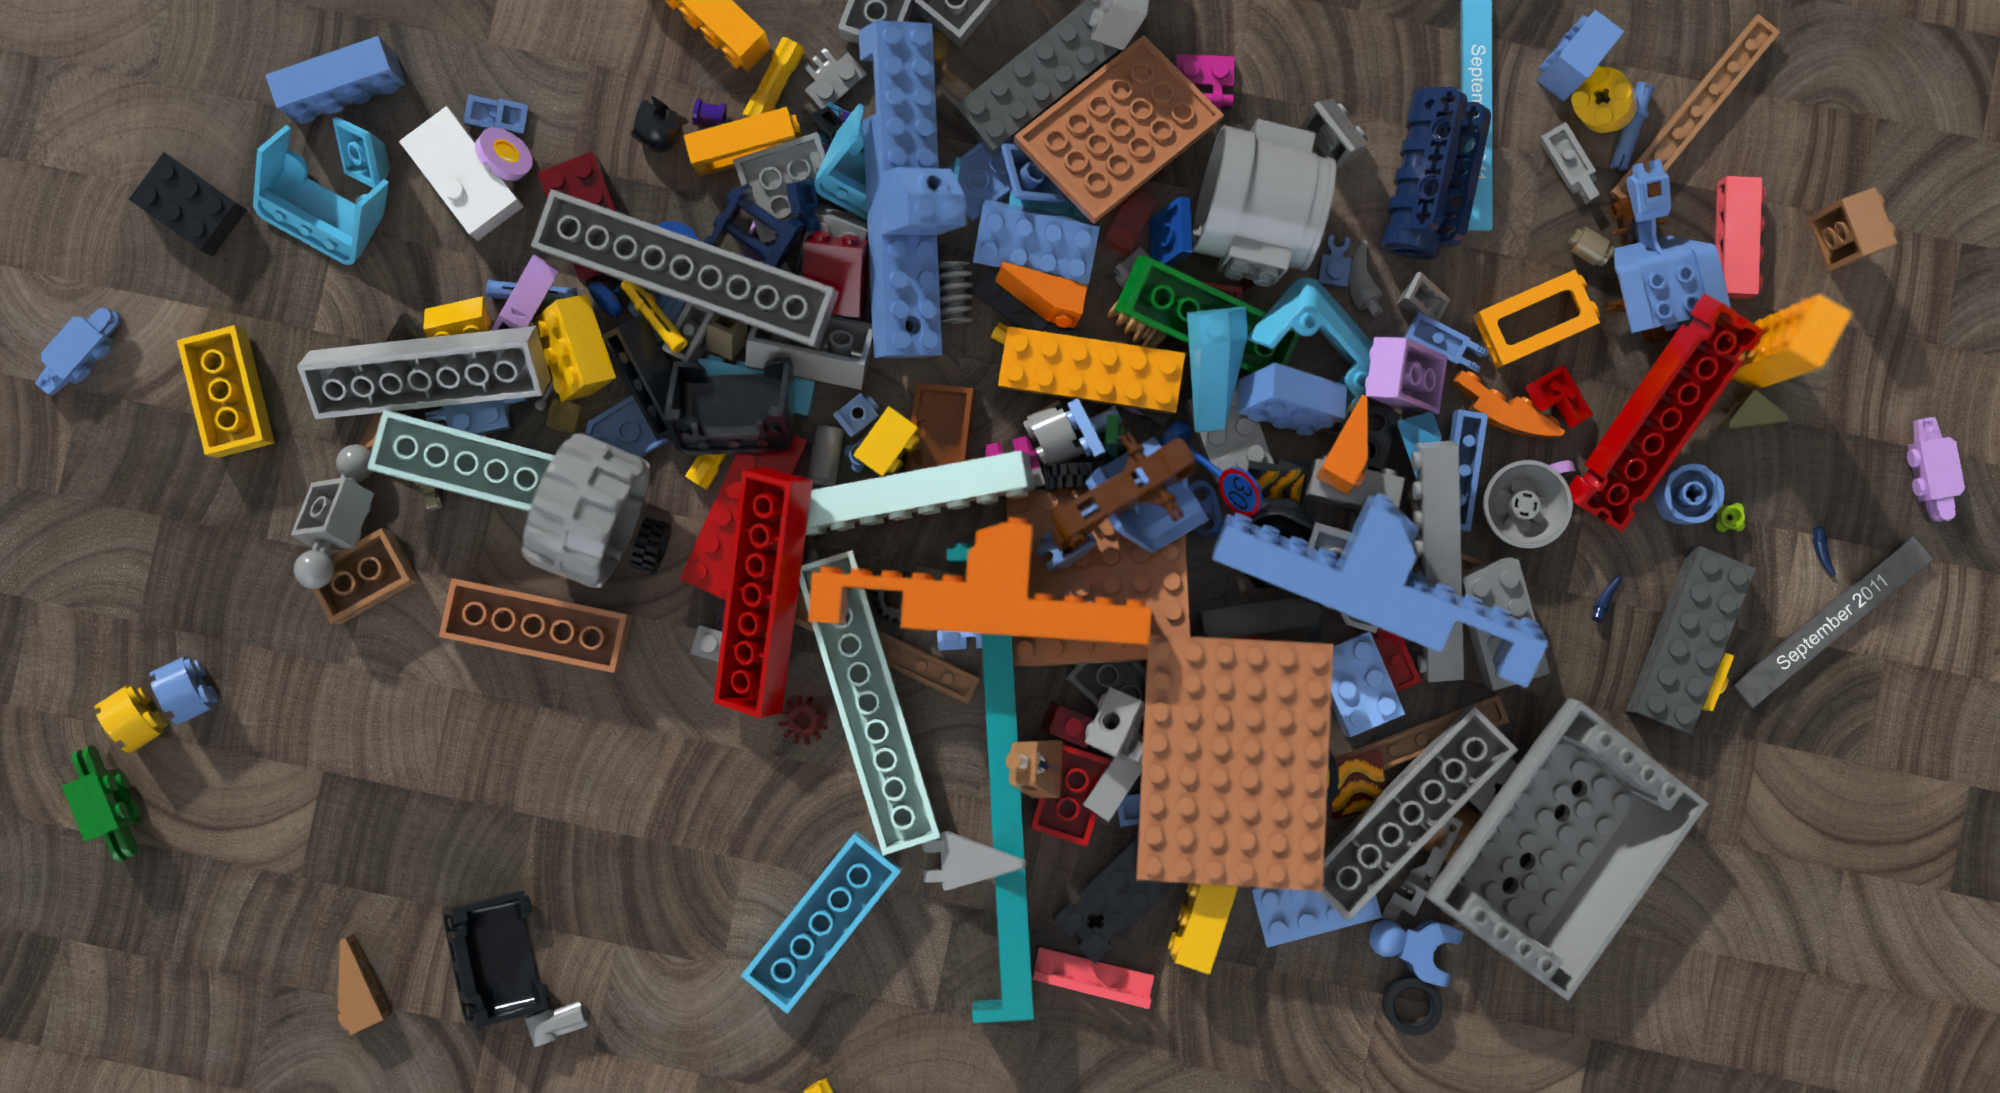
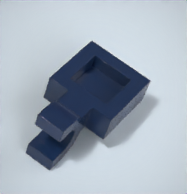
M809 178L786 184L792 214L798 213L797 217L806 222L809 232L820 230V224L814 212L815 208H819L814 179ZM806 226L804 227V229H803L802 232H806V231H807Z

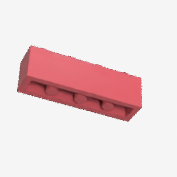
M1726 176L1717 182L1715 247L1719 253L1729 298L1750 299L1758 295L1762 289L1763 276L1759 272L1760 262L1764 256V247L1760 245V237L1764 230L1765 219L1764 216H1761V204L1764 203L1766 195L1765 187H1762V177Z

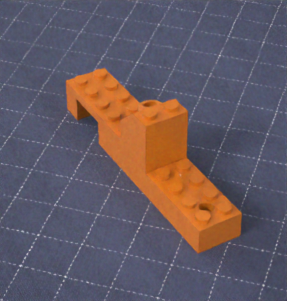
M1008 517V523L1001 522L998 525L976 531L975 546L968 551L966 582H963V577L955 575H943V579L940 581L933 580V575L925 573H912V579L903 578V573L896 571H882L881 576H872L873 571L866 569H851V574H842L843 569L820 567V572H812L808 621L847 624L849 588L903 591L901 628L1149 645L1151 607H1145V601L1126 600V606L1114 605V599L1096 598L1095 603H1083L1084 597L1065 595V601H1053L1052 594L1034 593V599H1029L1034 527L1032 524H1028L1026 518Z

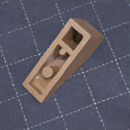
M354 934L340 940L338 1010L340 1014H338V1019L342 1028L348 1030L350 1035L391 1015Z

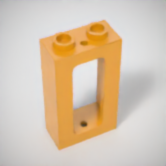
M787 107L683 135L691 165L699 177L734 168L733 159L803 137L796 114L790 115Z
M1576 269L1481 310L1472 316L1496 369L1600 323L1598 307L1593 301L1590 302L1586 293V281L1582 275H1578ZM1564 290H1569L1579 312L1578 317L1514 345H1508L1505 342L1498 326L1500 318Z

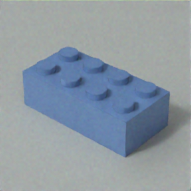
M379 36L265 75L276 108L295 123L301 124L311 122L316 119L315 116L323 113L334 114L343 110V106L352 103H366L371 100L372 96L378 94L389 95L399 90L398 87L406 85L395 52Z
M985 199L981 212L973 263L1000 268L1002 261L1089 285L1101 221L1093 224L1089 219Z

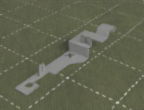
M1452 816L1446 822L1443 829L1450 833L1441 848L1434 846L1426 864L1412 869L1401 885V888L1404 890L1409 888L1408 892L1411 894L1416 890L1412 901L1394 892L1383 911L1382 919L1397 921L1402 910L1416 916L1425 898V894L1433 885L1463 821ZM1454 825L1456 831H1451L1449 826ZM1426 874L1429 877H1433L1432 879H1430V883L1427 880H1423L1426 877Z

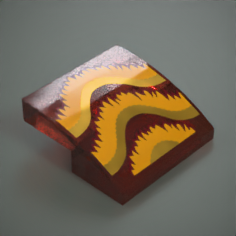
M1380 749L1335 759L1339 770V784L1335 799L1329 806L1332 820L1361 814L1387 787Z

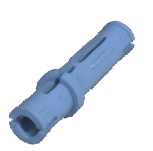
M1646 82L1636 83L1637 110L1630 123L1622 128L1612 161L1609 164V167L1612 169H1616V166H1619L1618 171H1628V165L1643 120H1646L1649 115L1647 108L1655 90V86L1652 84L1645 87Z
M488 280L486 296L488 299L508 300L517 282ZM551 285L542 302V306H549L555 300L578 296V290L575 287L567 288Z

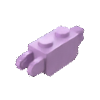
M1936 417L1913 421L1914 443L1908 444L1907 461L1913 470L1914 480L1912 488L1914 494L1918 497V502H1926L1927 512H1929L1928 516H1930L1929 519L1938 523L1942 520L1950 521L1956 515L1954 496L1961 495L1965 489L1957 443L1950 437H1942Z

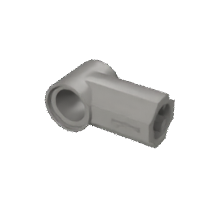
M582 1000L554 1010H542L525 1017L534 1047L558 1039L560 1035L589 1025L588 1012Z

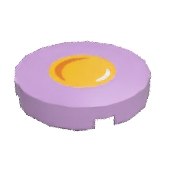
M495 127L485 129L475 141V151L478 159L483 165L487 163L491 167L489 171L495 176L505 180L517 181L525 176L532 167V156L527 146L516 135L505 129Z

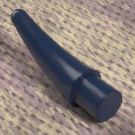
M1813 527L1812 543L1817 557L1828 574L1835 576L1836 572L1828 553L1825 527Z
M1617 576L1597 599L1593 607V621L1598 623L1604 621L1611 598L1622 581L1621 576Z

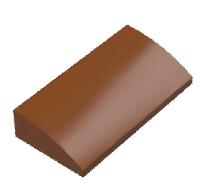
M915 383L911 423L918 427L920 431L918 436L921 440L911 454L907 452L905 472L969 461L977 391L974 388Z

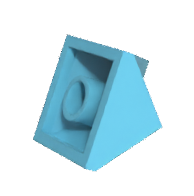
M339 117L333 118L344 173L372 188L376 187L383 179H386L390 171L385 143L358 126Z

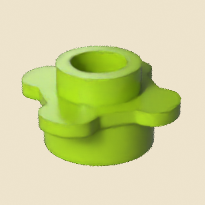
M1722 503L1716 512V530L1721 533L1734 529L1736 532L1742 531L1745 528L1743 505L1734 503L1733 505L1725 506ZM1728 515L1732 516L1731 520L1727 519Z

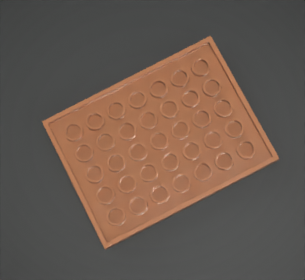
M1149 635L1137 880L1322 891L1333 644Z

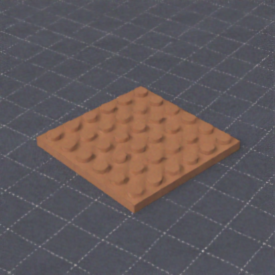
M1086 487L1064 488L1054 491L1039 489L1028 491V497L1018 499L1006 498L1007 523L1008 517L1026 518L1028 524H1032L1034 527L1029 599H1034V593L1052 594L1053 601H1065V595L1084 597L1083 603H1095L1096 598L1114 599V605L1125 606L1126 600L1145 601V607H1151L1150 635L1191 637L1186 534L1160 550L1149 553L1118 533L1107 518L1099 525L1100 530L1105 536L1103 540H1100L1093 530L1091 533L1097 540V543L1089 553L1070 567L1059 568L1049 572L1045 564L1052 560L1053 555L1047 554L1040 558L1036 549L1043 544L1041 537L1056 528L1051 520L1052 514L1050 511L1059 503L1066 502L1068 504L1073 501L1072 490H1075L1079 496H1082L1090 491V489ZM1086 506L1081 512L1088 509V506ZM1012 635L1013 668L1146 661L1148 645Z

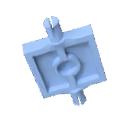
M526 397L442 406V409L425 412V417H427L426 421L431 423L445 421L450 428L483 436L511 429L508 415L509 404L526 401Z

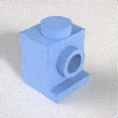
M860 393L832 415L851 439L854 440L879 420L880 417L876 412L880 407L870 395L864 398ZM857 408L864 411L863 416L859 419L853 417V411Z

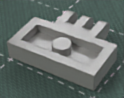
M823 48L820 53L827 60L825 63L815 55L811 60L818 67L816 71L808 63L803 66V69L814 80L805 89V93L819 109L825 108L828 102L836 105L868 77L867 72L849 52L837 61L826 48Z

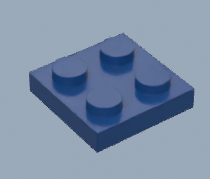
M1179 196L1149 218L1150 257L1171 268L1193 253L1194 241L1191 231L1192 212L1190 210V198Z

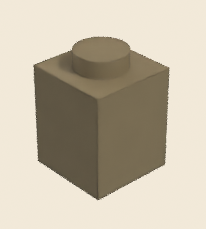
M715 314L707 322L706 349L729 360H733L747 344L748 325Z

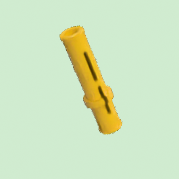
M626 281L621 283V289L635 304L634 309L638 314L644 315L673 353L682 351L687 346L688 341L657 305L656 297L652 293H648L643 287Z

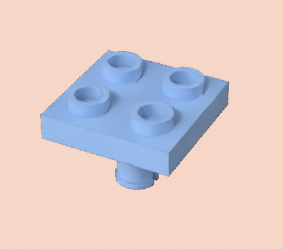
M1078 398L1067 403L1069 411L1065 414L1073 431L1079 429L1082 435L1079 443L1086 457L1092 455L1094 460L1105 456V450L1098 437L1100 436L1099 433L1106 430L1107 415H1119L1116 407L1113 405L1111 408L1090 417L1085 413ZM1119 415V423H1121L1123 421Z

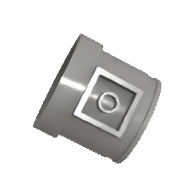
M1261 119L1256 120L1250 131L1223 125L1212 148L1198 197L1192 228V238L1194 241L1192 251L1220 258L1217 272L1225 273V277L1233 280L1250 279L1253 280L1254 284L1262 287L1275 285L1288 270V267L1299 272H1306L1315 257L1326 226L1336 178L1335 159L1317 156V154L1312 153L1316 133Z

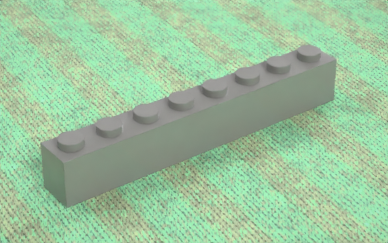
M1453 441L1416 443V452H1412L1411 455L1412 468L1416 470L1417 482L1412 483L1413 498L1417 500V511L1413 512V523L1419 529L1418 540L1414 541L1416 559L1419 558V569L1415 570V572L1426 578L1425 582L1435 586L1438 582L1453 588V593L1462 596L1459 446ZM1455 621L1441 653L1421 645V655L1417 656L1418 672L1422 673L1428 682L1464 680L1463 622Z

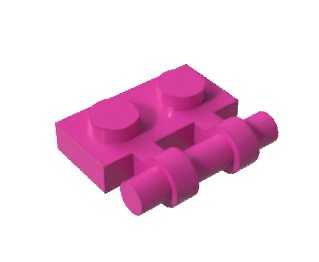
M1176 54L1175 66L1196 87H1211L1212 94H1203L1218 109H1221V106H1233L1234 95L1222 94V88H1233L1235 56Z

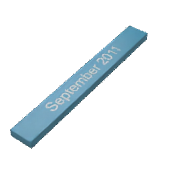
M1461 0V92L1467 96L1468 102H1479L1491 112L1489 132L1467 231H1491L1493 229L1492 0ZM1474 138L1466 143L1465 152L1473 149L1475 145Z

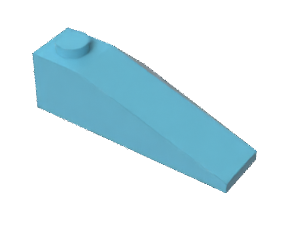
M1246 307L1187 312L1194 427L1196 433L1223 430L1226 427L1248 338Z

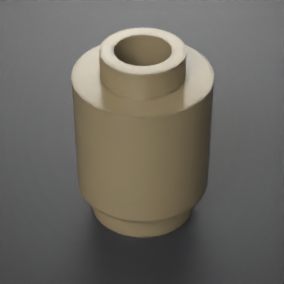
M1587 226L1582 230L1577 228L1568 241V244L1571 245L1570 252L1593 266L1597 264L1603 267L1615 248L1610 244V240Z

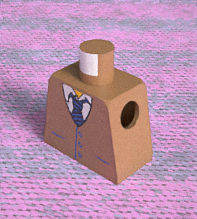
M1063 741L1013 742L1011 753L1006 757V766L1010 769V785L1031 798H1060Z

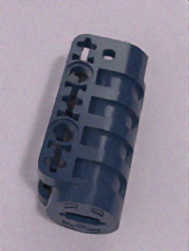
M1455 87L1419 88L1412 93L1406 127L1409 131L1407 139L1402 141L1400 156L1403 159L1401 167L1396 169L1394 184L1396 185L1395 196L1390 198L1387 210L1390 213L1389 224L1384 226L1380 242V248L1389 253L1414 259H1436L1439 257L1441 246L1458 245L1466 237L1489 132L1491 112L1479 102H1468L1467 96ZM1474 138L1475 145L1473 149L1465 152L1466 143ZM1467 170V174L1462 175V177L1460 178L1461 173H1465ZM1462 195L1463 202L1461 206L1453 210L1455 198ZM1454 227H1455V231H1454V232H1450L1449 235H1448L1449 230H1453Z

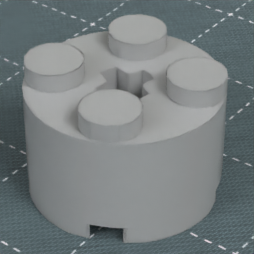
M1059 401L1028 415V420L1023 422L1032 441L1038 440L1041 445L1036 448V451L1044 466L1064 464L1084 454Z

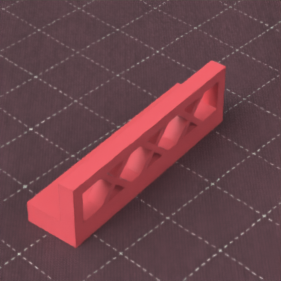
M1039 946L1032 971V980L1149 1009L1154 974L1103 961H1098L1095 964L1087 957Z

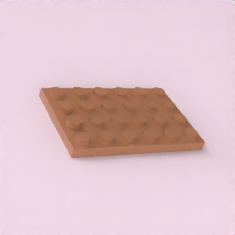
M1143 35L1014 136L1013 142L1095 224L1223 120L1224 114Z

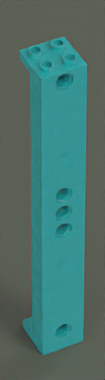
M970 542L952 543L953 549H946L949 563H967L971 544ZM981 633L993 848L1024 859L1021 793L1010 785V769L1006 766V757L1011 753V745L1013 742H1018L1012 635ZM1025 868L995 877L1002 999L972 1001V1023L1033 1020Z

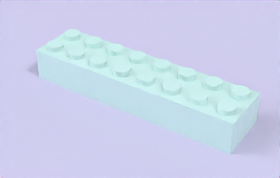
M1016 451L812 490L806 535L811 537L827 534L826 528L838 531L855 529V523L859 522L860 525L866 526L884 523L883 518L889 517V520L895 519V521L913 518V512L924 515L941 513V507L945 506L953 510L969 508L972 501H977V503H982V505L999 502V496L1006 495V498L1011 499L1028 497V491L1035 490L1029 454L1023 451Z

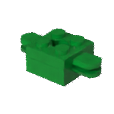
M93 745L73 752L71 759L79 779L61 787L84 842L104 838L111 856L116 862L126 860L127 857L131 858L137 855L139 848L130 828L142 823L140 819L141 809L138 803L131 797L129 792L130 783L127 776L121 772L120 768L106 770L98 749Z

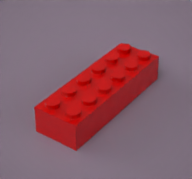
M793 435L791 449L784 452L735 454L682 571L680 580L726 600L742 470L766 467L796 476L810 445L807 440Z

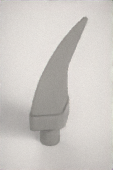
M1362 241L1351 262L1348 279L1349 292L1358 311L1368 308L1372 316L1377 317L1383 312V309L1377 302L1383 293L1368 273L1367 242Z

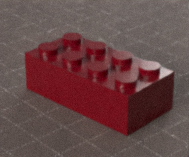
M593 151L537 172L547 199L552 189L620 213L600 161ZM573 263L579 281L586 288L594 281L602 282L612 278L609 275Z

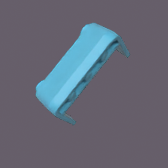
M859 103L836 132L816 175L814 186L817 194L867 220L864 153L861 152L864 146L863 133L859 130L864 106ZM955 157L946 169H951L958 181L961 159Z
M285 125L257 149L253 197L254 210L264 221L340 263L351 265L362 255L384 216L389 182L383 179L368 194L361 195L356 200V204L350 202L308 178V166L305 159L289 150L291 128Z
M1301 277L1290 286L1252 329L1247 339L1273 349L1291 328L1302 336H1311L1319 330L1351 366L1337 382L1347 385V416L1356 406L1361 395L1365 396L1366 394L1365 381L1369 375L1371 362L1369 353L1373 343L1319 281L1310 277Z

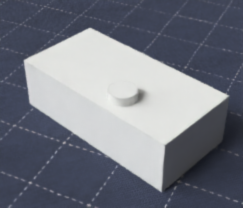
M447 106L399 141L468 234L477 241L525 207L506 181L490 172L491 167L487 163L483 165L480 162L475 151V140Z

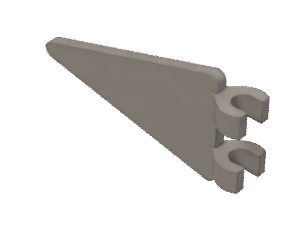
M949 831L941 832L940 838L922 843V851L925 853L941 852L942 867L934 868V870H923L924 882H942V887L945 891L1026 867L1024 859Z

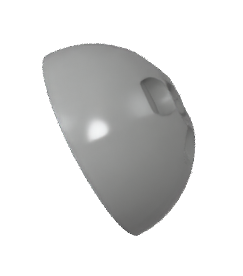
M1522 460L1503 467L1489 481L1483 497L1484 516L1490 529L1502 541L1519 548H1538L1553 542L1564 532L1572 515L1573 501L1567 482L1557 470L1539 461Z

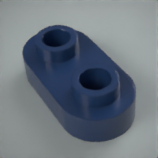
M1198 480L1192 483L1189 488L1194 496L1199 490L1205 492V500L1197 501L1208 519L1213 522V527L1207 530L1203 525H1200L1194 531L1202 538L1211 539L1219 535L1223 526L1222 513L1214 486L1208 481Z

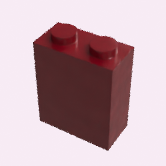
M814 232L813 235L810 234L803 242L802 277L832 287L839 293L831 315L859 318L866 306L868 241L860 240V237L856 235H843L842 238L830 237L831 234L828 232Z

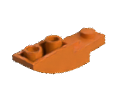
M1464 371L1459 372L1450 382L1453 387L1473 400L1467 411L1488 414L1487 423L1494 427L1517 435L1539 439H1555L1565 433V430L1559 427L1561 423L1549 414L1545 416L1536 410V405L1530 399L1517 396L1507 403L1505 402L1506 397L1495 389H1487L1481 384V378L1470 371H1467V373Z

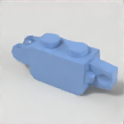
M102 307L96 310L88 319L72 317L41 352V362L46 367L35 384L48 395L54 396L69 382L77 384L83 381L90 374V368L94 363L109 353L110 345L115 341L110 335L116 330L117 325H120L119 323L122 319L119 313Z

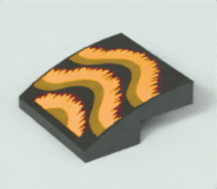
M1280 458L1279 465L1249 461L1247 472L1257 481L1263 497L1292 498L1297 500L1302 506L1310 462Z

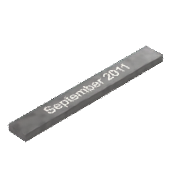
M1914 536L1907 538L1732 683L1731 686L1749 708H1754L1933 558Z

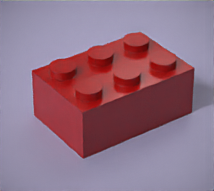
M1062 743L1060 798H1038L1029 825L1030 829L1087 847L1098 814L1083 804L1113 759Z

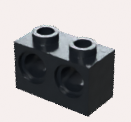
M1367 403L1368 418L1370 416L1377 417L1381 422V428L1379 431H1374L1368 426V445L1372 450V455L1366 464L1368 465V470L1379 471L1380 468L1385 466L1398 426L1397 421L1400 420L1401 414Z

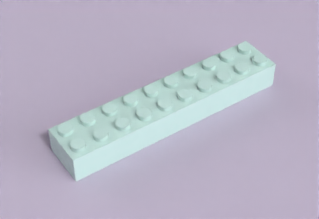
M854 550L802 565L799 583L808 613L812 572H820V567H836L843 569L842 574H851V569H860ZM849 588L847 624L812 621L811 623L882 855H886L940 838L941 833L866 589Z

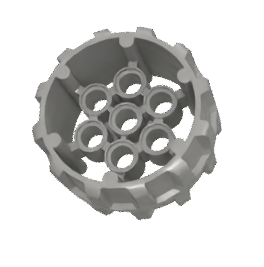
M583 433L573 434L569 440L562 444L552 459L538 487L524 530L523 557L534 566L588 587L598 588L603 586L622 559L639 521L650 482V464L641 457Z

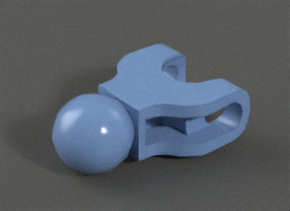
M1384 919L1375 923L1369 931V943L1373 951L1382 957L1397 956L1405 960L1409 971L1420 980L1448 987L1451 975L1436 967L1433 962V953L1437 946L1443 943L1460 944L1464 932L1435 920H1426L1416 927L1408 928L1401 926L1400 923L1394 920Z

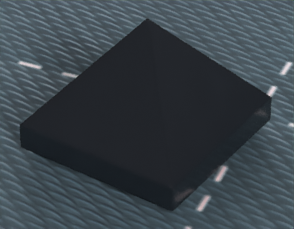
M829 106L810 115L820 136H835L838 129L844 123Z

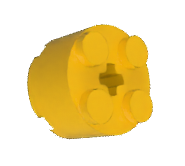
M1597 66L1588 79L1573 92L1571 102L1577 116L1587 128L1597 133L1618 131L1624 128L1633 119L1637 110L1636 92L1629 79L1621 71L1610 67ZM1603 97H1609L1610 101L1608 103H1600V100Z
M130 685L124 686L94 706L95 709L101 710L96 716L106 733L115 743L121 740L126 745L122 750L127 754H132L161 735L163 728L168 726L163 715L158 711L154 713L148 703L152 700L146 690L142 687L136 689Z

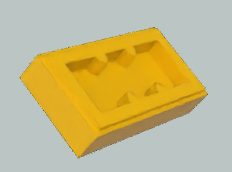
M1723 652L1702 710L1713 711L1719 694L1725 691L1729 681L1727 674L1734 659L1733 655Z

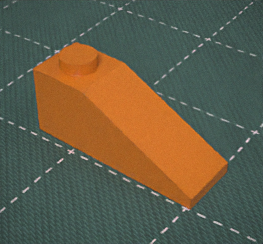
M1002 261L996 275V283L1045 321L1054 323L1059 327L1075 329L1083 312L1087 284Z
M1361 395L1316 476L1317 479L1346 495L1349 494L1353 486L1359 489L1367 475V472L1362 470L1368 460L1367 397Z

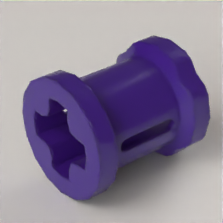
M696 99L692 116L693 125L698 126L700 123L719 126L725 124L727 104L722 103L718 106L703 103L702 99Z

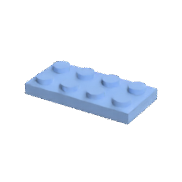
M1251 888L1267 948L1382 918L1376 894L1348 921L1342 918L1317 891Z

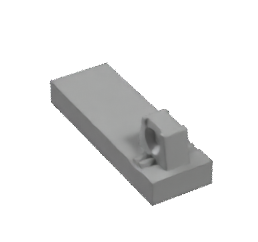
M1137 732L1125 761L1116 757L1113 758L1083 804L1108 822L1142 772L1143 735Z

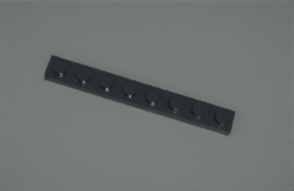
M989 268L972 291V294L1020 328L1087 338L1076 329L1059 327L1054 323L1045 321L996 283L997 274ZM1137 409L1162 428L1173 415Z

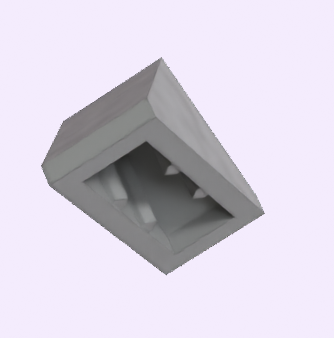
M1417 272L1409 279L1396 305L1415 315L1419 312L1439 322L1451 299L1423 273Z

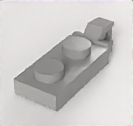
M1565 122L1539 137L1538 140L1571 192L1574 194L1578 191L1585 204L1596 199L1600 195L1593 183L1597 180L1594 174L1596 170L1569 125Z

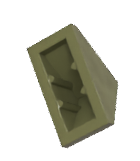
M1754 389L1745 392L1719 426L1720 431L1779 424L1789 421L1784 411Z

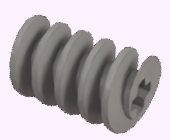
M944 261L938 263V270L942 273L939 274V283L942 284L939 286V292L943 296L940 297V307H942L940 314L941 319H943L941 323L966 324L973 322L972 318L964 316L965 312L973 310L972 306L964 304V301L973 298V295L965 293V289L973 287V283L965 281V277L973 275L972 271L965 269V266L970 264L969 262Z

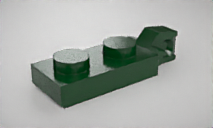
M1107 415L1105 455L1108 461L1118 459L1127 451L1120 440V437L1123 434L1125 435V425H1119V415Z

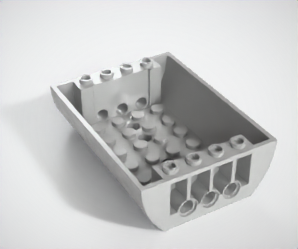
M1566 698L1425 894V897L1511 962L1568 1001L1708 803L1582 702ZM1580 780L1582 788L1579 793L1573 795L1571 791L1572 785ZM1563 804L1565 808L1564 814L1556 819L1554 811L1557 806ZM1529 853V863L1521 867L1519 863L1521 856ZM1512 877V887L1507 891H1503L1502 884L1504 880Z

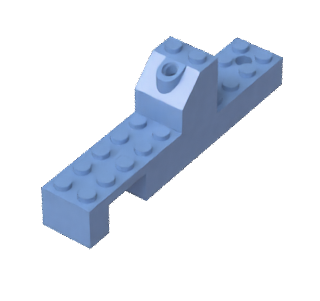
M875 20L859 30L860 61H874L876 114L863 120L874 359L930 358L942 355L937 235L966 226L965 194L951 169H939L932 23ZM906 321L910 322L912 325V330L910 332H908L906 329Z
M1377 493L1376 497L1370 494L1367 495L1339 559L1335 558L1336 554L1328 549L1320 547L1319 550L1308 547V542L1299 537L1291 536L1288 539L1279 535L1280 531L1272 526L1263 525L1261 528L1251 523L1252 519L1245 515L1235 513L1232 516L1227 514L1214 544L1213 560L1440 653L1455 621H1461L1502 638L1492 659L1498 676L1528 688L1548 645L1541 628H1538L1539 624L1526 617H1522L1521 620L1511 617V612L1494 605L1493 609L1482 605V600L1470 594H1465V597L1453 593V588L1438 582L1435 586L1425 582L1426 578L1410 571L1416 559L1412 544L1419 529L1398 510L1397 506L1393 504L1394 500L1380 493Z

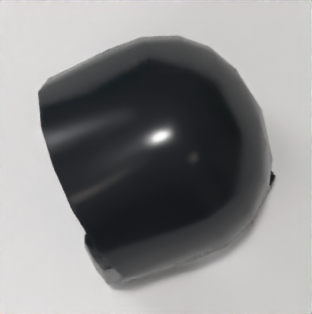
M651 96L653 104L647 100L642 102L636 114L634 129L630 134L650 151L656 153L665 152L675 146L682 135L683 124H688L689 121L680 116L676 111L671 110L656 97Z

